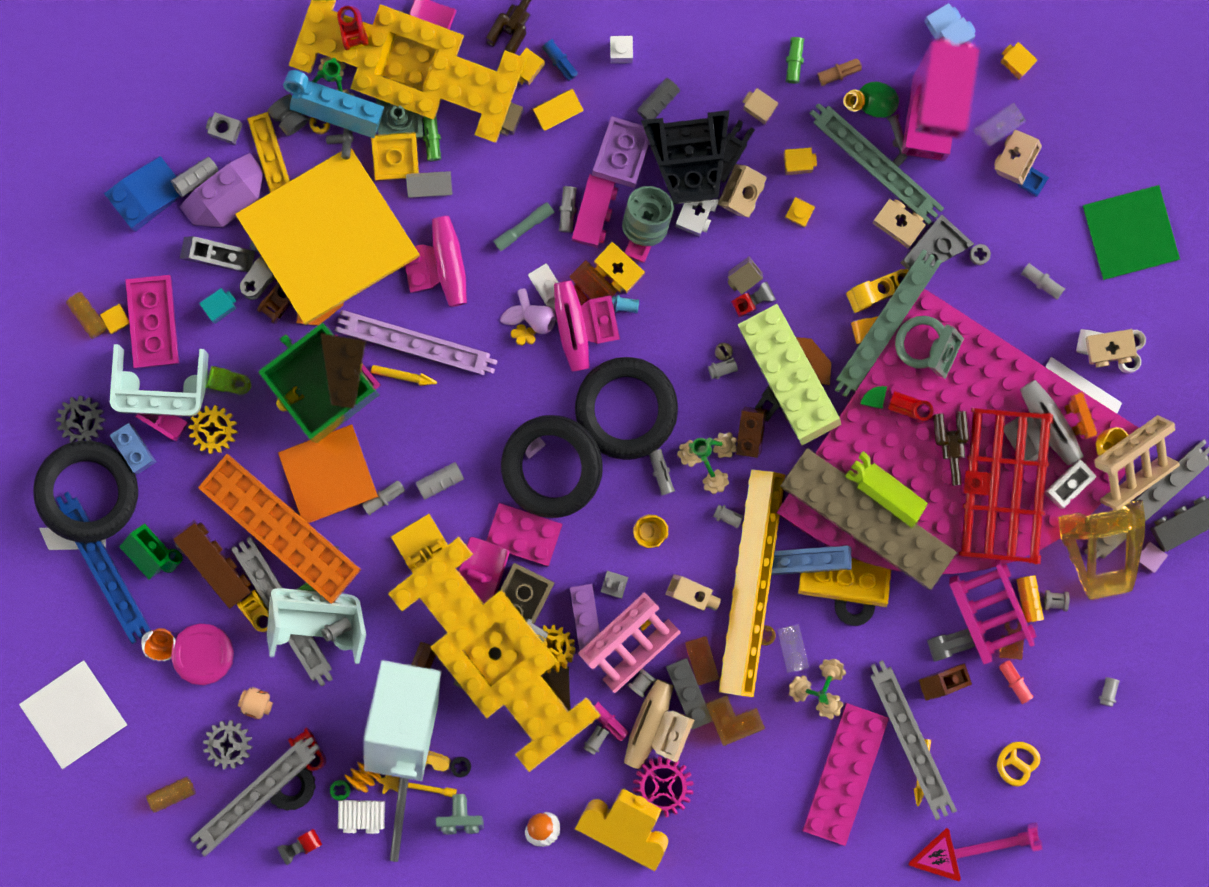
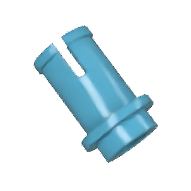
M620 295L612 297L615 312L619 310L638 313L639 299L622 298Z

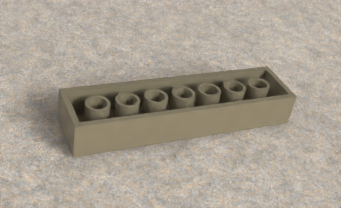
M808 448L805 449L780 487L923 587L931 590L957 552L919 525L915 524L911 528L860 490L858 483L846 478L844 473Z

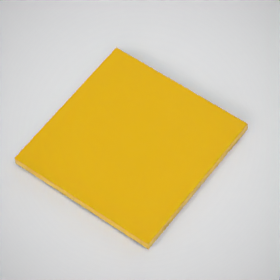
M352 148L349 159H343L341 151L235 214L304 325H307L420 257V254Z

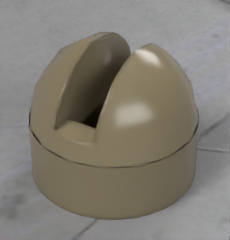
M723 342L716 346L715 356L719 360L726 361L732 356L733 349L730 344ZM723 346L729 355L725 357L719 347Z

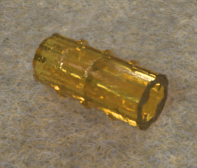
M82 292L74 294L66 301L71 312L91 339L100 336L108 329Z
M187 776L146 795L151 810L153 813H156L195 795L196 791L191 779Z

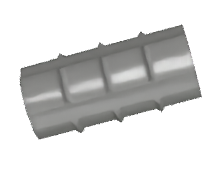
M206 157L172 179L171 183L177 193L184 197L219 170L210 157Z
M456 462L427 477L425 476V478L417 481L416 485L424 500L464 480V477Z

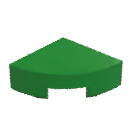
M879 386L872 388L863 396L860 405L883 409L887 387Z

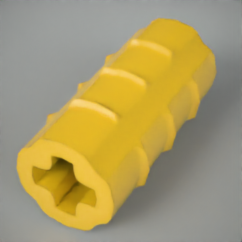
M1036 575L1016 578L1020 597L1019 601L1021 602L1022 612L1027 623L1044 620Z

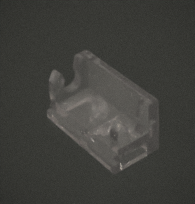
M1011 103L975 127L973 131L976 135L981 136L984 145L991 146L1026 122L1015 103Z

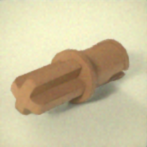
M854 59L840 65L835 64L833 68L818 72L817 76L821 86H824L838 79L842 81L844 77L861 71L862 66L858 59Z

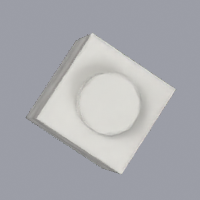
M610 36L611 63H633V36Z

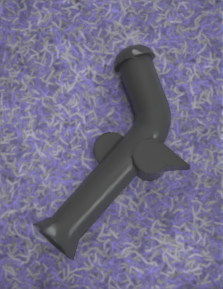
M899 114L887 118L895 136L892 144L894 147H898L900 151L892 161L897 167L908 156L901 154L904 135L898 120Z

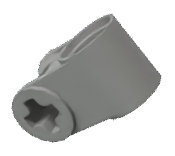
M262 256L254 262L250 271L240 283L241 292L249 300L258 299L267 286L275 279ZM254 285L256 290L254 292L251 290L248 292L247 286Z

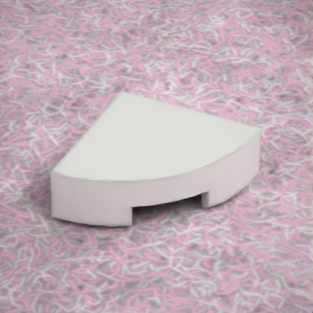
M541 280L536 282L535 285L547 303L554 299V284L556 282Z

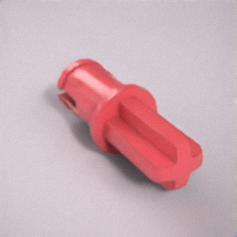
M1010 660L1003 662L999 669L1008 681V687L1013 689L1021 704L1026 703L1034 696L1024 683V677H1020Z

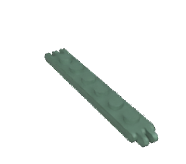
M818 103L815 107L821 114L819 115L814 110L810 112V115L815 118L813 123L909 209L920 215L926 224L930 225L932 223L931 219L926 216L927 214H930L935 219L938 216L933 207L940 212L944 210L942 205L830 106L824 108Z
M925 249L922 250L836 380L840 383L835 391L839 392L843 385L847 387L842 394L843 396L847 397L851 390L853 392L857 390L942 263L938 259L934 266H932L930 263L935 257L932 254L926 261L923 260L927 254Z

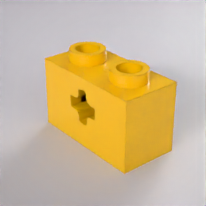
M613 242L594 260L596 265L594 269L603 278L607 275L613 281L611 285L620 293L623 290L627 294L645 275V271ZM615 265L618 267L622 265L623 273L621 274L617 272L616 274H614L613 266Z

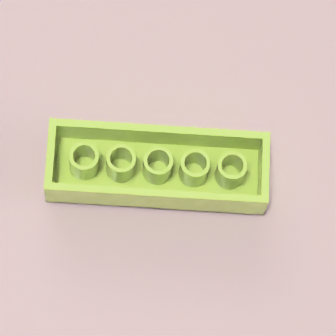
M778 304L738 324L744 340L801 445L842 425L835 408Z

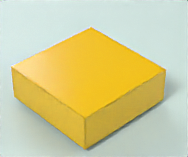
M121 304L100 314L110 334H114L130 325L129 318Z

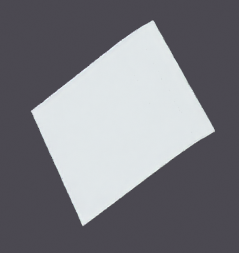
M84 660L19 704L62 769L127 726Z

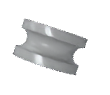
M978 244L971 249L969 257L974 264L983 265L990 259L991 252L986 245ZM977 249H981L982 253H986V257L984 256L982 261L977 256H974V252H978Z

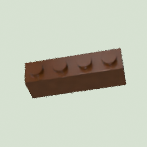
M194 519L173 536V540L230 609L251 593L249 587L251 583L244 574L240 576L235 570L237 565L230 557H224L221 553L223 548L216 539L212 541L208 537L209 531L202 522L198 524Z

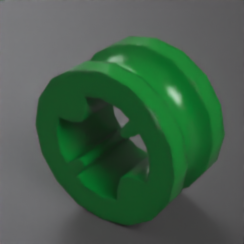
M345 780L335 781L330 787V794L335 800L342 801L351 793L350 784ZM343 784L346 787L344 789L346 794L337 796L335 794L337 790H334L336 785L341 786Z

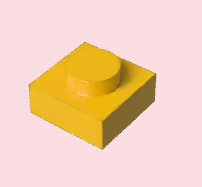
M795 197L785 218L805 228L815 207Z

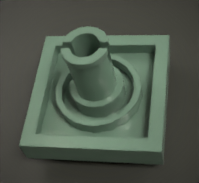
M376 98L377 104L384 106L382 119L378 127V135L416 132V139L423 138L422 115L406 110L400 105L398 107Z

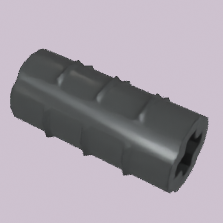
M666 77L651 95L643 101L637 109V113L644 120L655 119L674 100L675 96L680 92L679 87Z

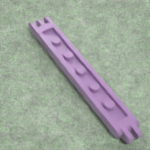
M340 311V315L348 317V319L338 318L337 323L345 325V329L336 327L335 332L480 375H484L485 371L494 374L495 369L487 367L488 363L497 365V360L489 358L490 353L348 311Z

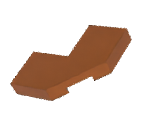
M796 337L821 385H830L832 362L811 338Z

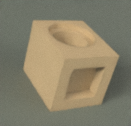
M756 88L753 93L749 91L744 98L743 103L745 105L743 110L765 125L779 103Z

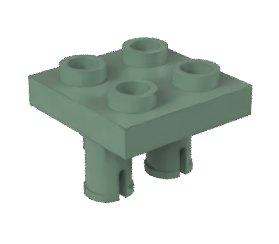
M465 794L452 795L453 815L450 817H436V827L444 835L457 834L456 830H464L466 834H477L479 830L484 829L482 816L467 815V797Z

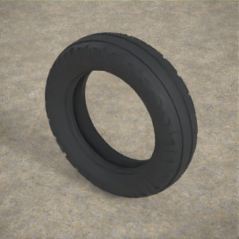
M619 357L601 363L585 377L576 396L575 415L577 422L593 436L602 454L615 459L631 460L651 454L667 441L676 424L678 402L672 383L658 367L643 359ZM621 377H632L646 383L654 392L658 402V416L652 428L641 437L630 440L618 439L606 433L599 425L595 416V401L600 390L610 381Z
M544 415L526 421L511 434L502 453L501 473L508 493L520 507L540 517L560 518L581 510L596 494L602 478V456L595 439L581 424L567 417ZM546 435L557 436L568 441L576 449L581 461V476L576 487L569 494L556 498L546 497L533 490L526 481L522 468L523 456L527 447L538 437Z
M75 441L59 447L43 461L34 480L33 497L40 518L51 531L73 542L92 543L113 536L128 523L137 505L138 483L135 473H133L120 452L96 441ZM78 462H94L105 467L113 475L118 487V499L113 509L106 516L96 521L81 522L69 518L59 509L54 499L53 488L59 474L68 466Z

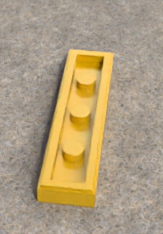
M269 112L247 118L271 193L290 182Z

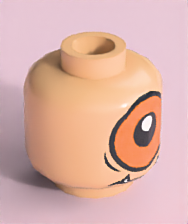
M255 687L244 690L238 703V707H241L243 715L260 720L264 714L269 715L273 702H270V694Z

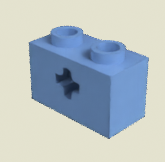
M128 423L110 435L133 473L139 474L156 463L153 455L132 424Z

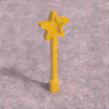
M385 775L384 778L377 780L384 785L383 794L390 788L398 792L400 777ZM408 782V788L440 793L447 797L457 794V789L438 788Z

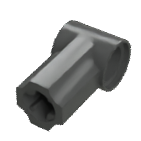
M968 628L927 640L934 662L951 657L954 653L975 647Z

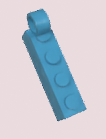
M291 70L287 73L283 87L286 91L293 94L290 110L375 138L382 119L384 106L309 81L308 77L300 71Z

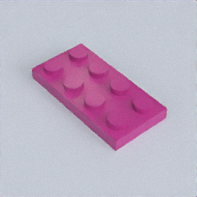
M171 275L125 279L134 368L179 364Z

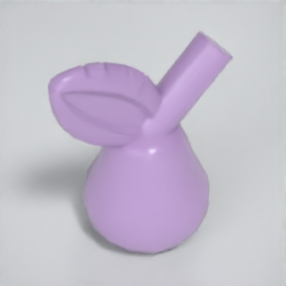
M526 289L518 290L521 305L507 309L501 316L500 322L505 325H515L525 319L536 333L546 334L550 332L556 323L554 309L549 306L530 305Z

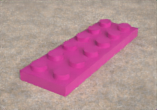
M848 703L845 704L802 831L846 846L889 720L888 717Z

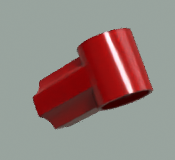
M894 391L888 407L890 411L905 415L922 423L929 421L934 413L933 405L930 402ZM926 406L930 413L927 417H920L917 414V408Z

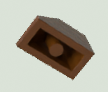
M965 663L918 679L925 701L948 695L972 685Z

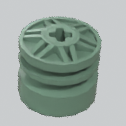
M653 186L640 187L630 194L622 222L623 232L629 240L642 246H654L666 237L674 210L673 201L670 196L662 189Z

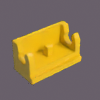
M573 89L532 109L544 131L584 111Z

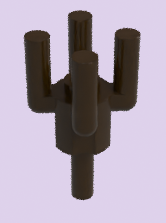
M521 0L518 6L511 4L506 14L500 13L486 36V44L494 47L502 31L512 36L505 50L515 54L526 36L525 24L530 17L526 9L531 0Z
M966 411L955 413L956 431L945 432L944 413L933 415L936 445L942 447L943 459H950L952 486L961 485L959 458L965 457L964 443L969 441Z

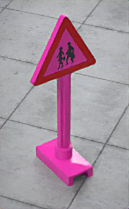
M1037 822L1028 824V831L1018 833V836L958 849L953 847L949 828H945L909 862V866L960 881L958 858L1017 845L1021 847L1030 845L1032 851L1042 850V841L1039 840Z

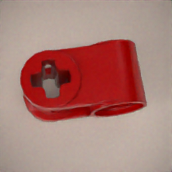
M354 6L341 7L338 10L337 19L345 50H350V47L362 44L367 46L368 37L360 11ZM347 10H351L354 14L351 22H347L344 18Z
M308 727L304 728V732L295 738L290 737L288 739L291 747L298 741L307 740L310 737L314 741L308 748L311 749L314 745H318L317 740ZM320 747L314 753L320 757V764L317 767H313L310 763L306 766L311 771L320 770L326 764V757Z

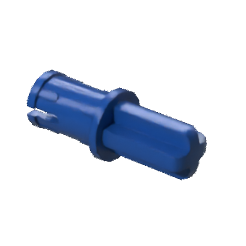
M553 39L542 46V49L553 61L552 65L557 66L568 81L578 75L576 69L567 59V54L562 53Z

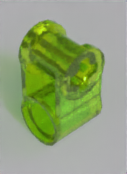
M211 366L206 388L244 395L250 391L251 381L245 375ZM241 380V382L244 383V386L239 387L238 389V386H235L236 381L239 382Z

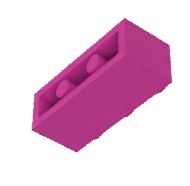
M589 174L572 236L573 242L598 248L599 243H604L607 233L606 230H603L605 221L610 222L613 210L609 208L611 200H616L618 193L615 182Z

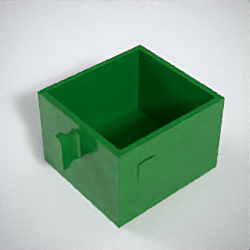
M323 322L295 344L291 342L292 340L289 336L284 335L281 337V342L288 349L258 371L308 438L315 443L320 442L324 437L380 396L361 371L355 409L331 405L321 333L334 334ZM297 386L296 394L299 397L303 394L304 398L291 404L285 395L293 387Z

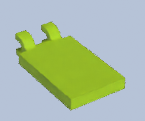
M863 451L858 458L864 464L857 460L851 466L858 473L849 470L845 477L858 483L860 490L913 528L928 503L875 463L871 465L869 456Z

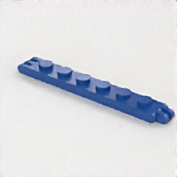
M67 491L64 495L68 502L65 503L61 496L56 498L60 505L59 509L66 516L76 521L91 522L77 497L72 498L71 494ZM102 541L92 543L75 542L132 644L137 642L133 635L135 632L141 640L144 636L141 629L144 628L146 633L151 631Z

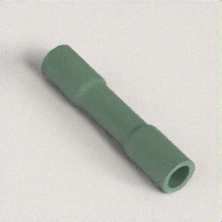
M548 202L544 203L522 222L493 241L500 252L503 251L536 224H540L555 213Z

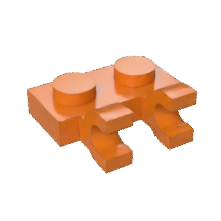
M1083 392L1070 396L1072 401H1069V404L1065 405L1064 408L1066 414H1077L1079 422L1076 426L1071 427L1074 435H1084L1085 439L1098 435Z

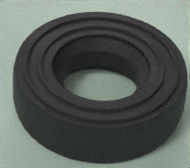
M835 600V612L838 618L847 625L859 626L865 624L872 618L875 611V605L863 604L864 607L861 613L853 615L847 611V601Z

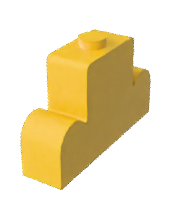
M625 789L620 791L611 809H608L607 804L602 800H591L575 827L581 833L653 871L657 869L669 843L664 833L660 831L651 832L657 822L661 809L648 802L644 797L636 796Z

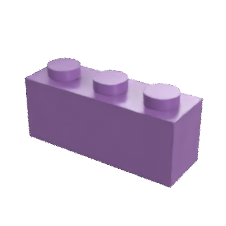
M592 584L570 587L580 651L600 633Z

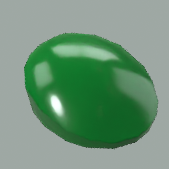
M870 82L860 88L865 97V103L862 108L865 113L873 117L885 118L891 116L897 110L899 96L889 85L881 82Z

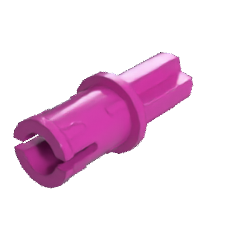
M597 702L594 707L600 714L597 720L603 725L602 728L605 727L618 741H622L628 735V731L614 718L615 715L612 716Z

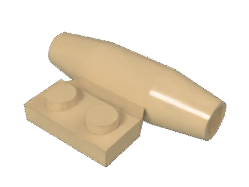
M660 679L655 681L642 703L630 733L624 759L625 764L641 769L642 764L645 763L652 749L655 750V753L678 762L694 720L675 711L668 712L674 685Z

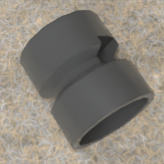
M291 94L283 96L268 109L272 118L276 122L280 121L279 127L286 136L293 135L309 122L307 115L290 110Z

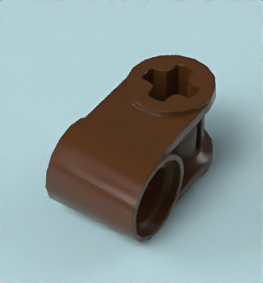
M279 283L263 299L256 310L269 317L273 324L280 320L291 304L288 298L280 296L281 287Z

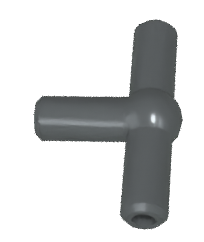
M345 128L343 134L327 136L326 143L328 145L342 143L341 157L349 159L354 136L352 134L353 131Z

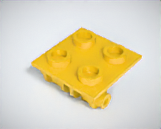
M430 514L391 536L412 573L448 546Z

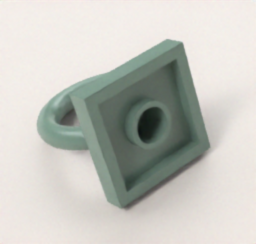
M917 316L909 319L900 327L896 335L895 347L899 358L908 366L913 368L929 367L937 376L946 379L964 338L954 327L947 324L944 327L941 322L933 317ZM928 325L934 328L939 336L931 347L930 357L921 360L912 358L905 350V337L913 327Z

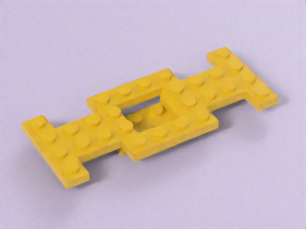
M311 0L288 66L311 73L318 53L336 58V60L358 67L350 89L398 107L400 105L406 110L430 119H435L441 99L481 113L482 115L474 135L495 143L497 142L527 58L504 50L497 71L457 56L464 38L463 34L382 4L379 5L373 25L363 22L368 37V45L364 46L362 44L350 47V50L346 51L341 39V30L337 19L338 12L333 11L336 0ZM344 15V18L347 22H351L353 20L352 17Z

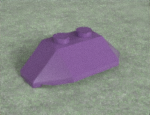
M250 153L227 164L193 190L181 204L180 208L193 225L223 228L237 218L235 215L237 212L259 200L264 173L263 169Z

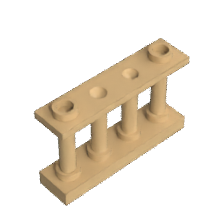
M1157 415L1094 460L1096 468L1108 473L1111 492L1100 499V503L1118 511L1180 466L1178 461L1167 457L1165 437L1175 431L1174 422ZM1156 444L1158 458L1150 462L1149 449ZM1141 456L1142 469L1135 474L1133 460ZM1125 466L1126 481L1119 485L1117 471Z

